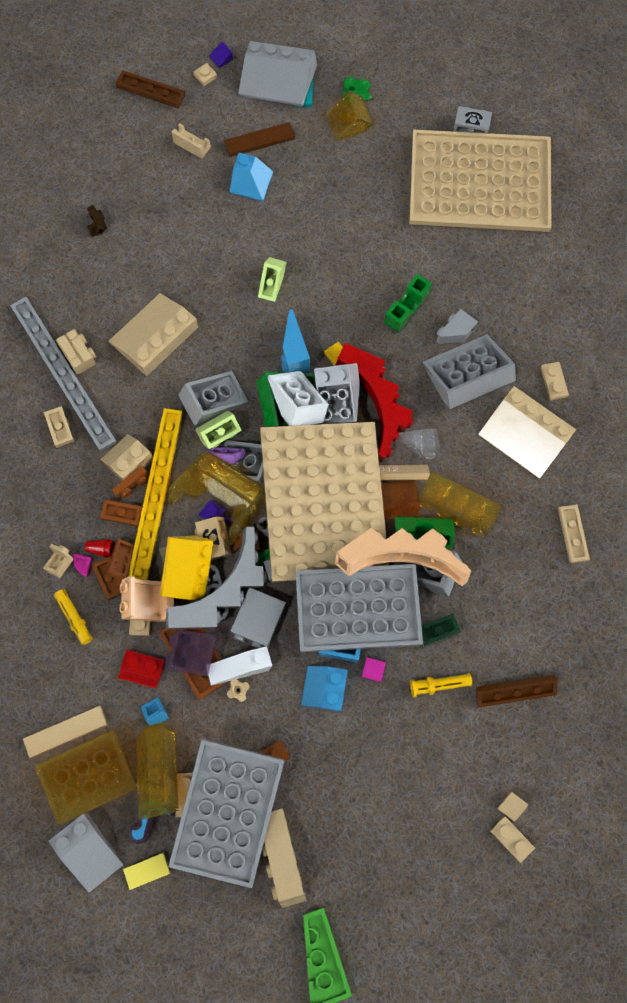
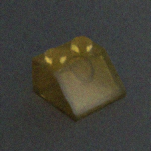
M350 91L325 113L336 141L361 135L373 125L362 96Z

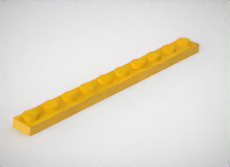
M163 409L128 577L134 576L135 579L149 580L183 412L180 410Z

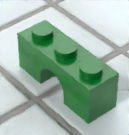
M416 274L407 286L402 299L399 302L396 300L386 312L384 324L399 333L430 294L432 283Z
M395 517L394 533L403 528L414 539H418L431 529H434L447 540L445 548H453L455 535L453 519Z

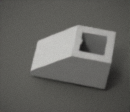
M460 309L457 314L453 313L448 319L449 323L446 326H442L438 330L436 342L438 344L465 342L476 329L478 321Z

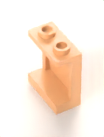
M129 576L122 579L120 584V592L122 593L120 604L121 619L166 622V608L174 607V598L160 596L162 581L135 579L134 576Z

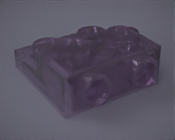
M176 629L175 634H171L169 645L172 646L171 654H167L165 665L168 666L167 669L173 672L208 677L216 636Z

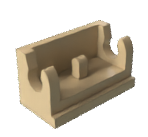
M180 123L179 131L176 129L172 131L175 144L201 159L212 146L209 139L205 138L202 140L186 131L184 125Z

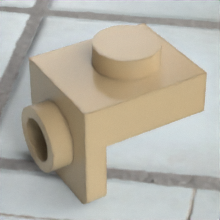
M51 544L49 548L54 554L43 569L47 573L61 578L74 559L68 554L69 550L66 547Z

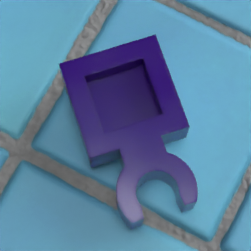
M211 500L198 514L204 520L213 517H223L224 522L234 524L232 518L223 516L226 511Z

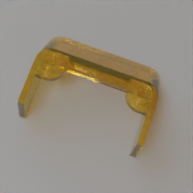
M204 452L169 487V504L173 506L183 493L190 497H199L206 490L235 509L231 516L233 525L229 529L228 543L232 545L242 533V530L249 525L263 498L264 490L260 484L217 456Z

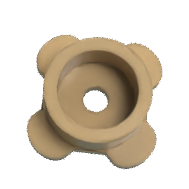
M237 679L231 680V688L227 692V696L230 699L236 698L240 702L245 701L246 692L250 688L247 682H238Z

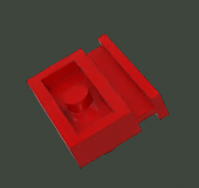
M126 650L118 679L157 689L165 660Z

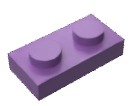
M215 447L203 452L204 460H211L213 463L224 461L228 464H235L246 456L245 449Z

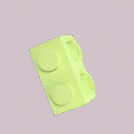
M229 411L222 413L195 429L203 445L208 449L217 447L224 440L233 438L238 432L242 431L235 416Z

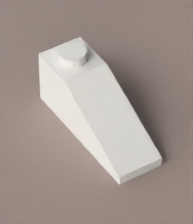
M267 646L206 665L211 686L269 671L272 667Z

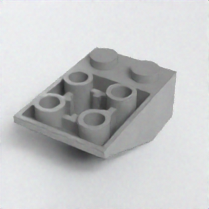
M357 363L315 368L316 389L329 404L324 421L321 424L356 422L360 383Z

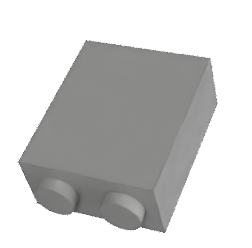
M249 588L230 631L234 635L233 638L243 643L245 640L252 642L251 646L257 649L266 646L268 649L286 608V602Z

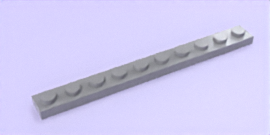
M27 297L10 305L100 452L117 443Z

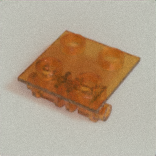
M415 480L381 483L385 520H392L395 517H420L419 509H421V503L417 499Z

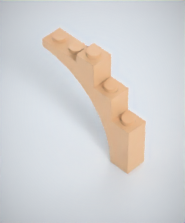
M371 527L337 551L335 564L348 576L374 564L387 562H407L423 565L443 573L461 586L468 582L471 574L468 566L445 548L447 540L434 529H431L416 540L410 533L401 528L385 540L380 533Z

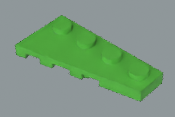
M324 907L303 914L310 1003H336L352 997Z

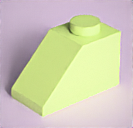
M271 257L264 262L258 294L259 298L276 301L287 262Z

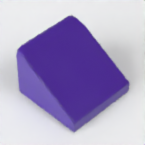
M223 41L210 54V58L218 68L233 60L231 50Z

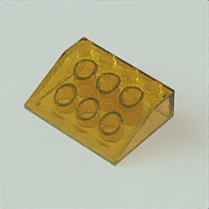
M116 728L34 766L58 825L137 789Z

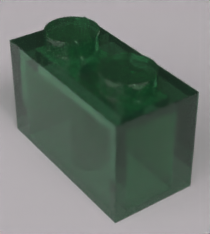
M453 613L421 625L423 645H420V648L424 649L458 636L461 633Z

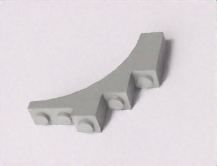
M246 527L242 530V543L238 559L231 573L221 586L199 601L184 606L166 608V629L216 628L217 623H220V612L217 611V608H238L244 599L243 591H240V588H260L264 586V583H266V571H263V566H255V563L258 562V553L255 552V544H257L258 537L257 532H254V527Z

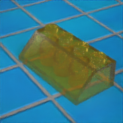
M432 471L418 499V502L421 503L420 506L427 510L433 509L438 512L439 516L446 519L449 517L455 520V523L461 527L468 526L472 528L475 534L483 536V534L487 536L503 507Z
M164 722L144 727L136 737L139 820L179 811L175 730Z

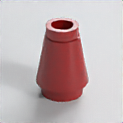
M110 539L87 540L85 552L107 558L111 556L115 542Z

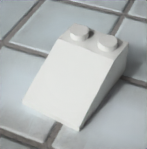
M301 371L268 376L280 413L289 426L323 423L329 404Z

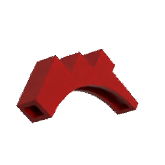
M344 343L335 365L353 363L358 365L359 381L369 393L378 413L381 432L378 460L383 462L385 457L389 458L393 450L390 447L392 441L396 442L399 433L404 432L406 428H410L414 419L411 418L413 411L396 404L400 395L397 392L399 385L382 378L386 371V368L383 367L385 360Z

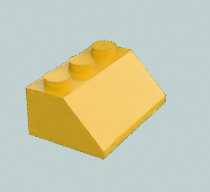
M197 535L168 537L160 596L187 600L205 598L213 540Z

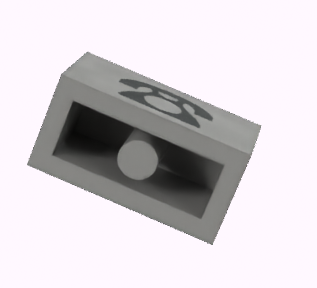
M458 106L453 132L488 134L492 112Z

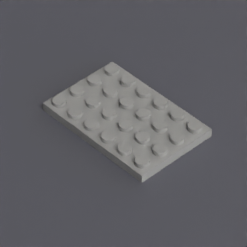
M416 564L371 566L363 568L350 576L346 575L340 568L296 571L300 652L423 645Z
M202 738L169 867L252 888L284 759Z

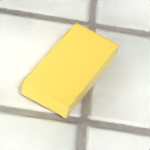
M164 853L123 869L130 890L171 873Z

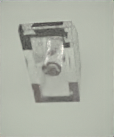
M437 428L399 433L398 442L419 457L433 459L440 452Z

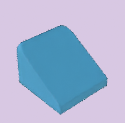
M159 697L140 706L146 722L151 728L169 719Z

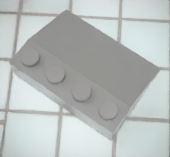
M250 41L245 54L238 95L303 106L317 67L315 51Z
M488 334L423 361V365L437 392L449 409L516 381L515 363Z

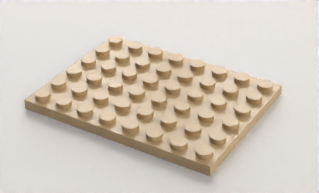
M413 130L409 224L550 232L551 137Z
M375 422L260 427L272 582L296 581V571L339 568L335 564L337 551L371 527L386 540ZM389 562L374 564L372 566H389Z

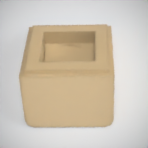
M509 792L497 809L515 822L528 807V804L513 792Z

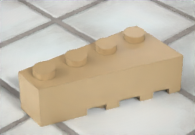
M283 809L271 812L262 852L264 857L268 856L269 859L266 869L268 877H273L275 885L271 887L274 900L278 899L281 907L284 908L307 900L302 888V880L296 864L297 861L291 844L292 841Z

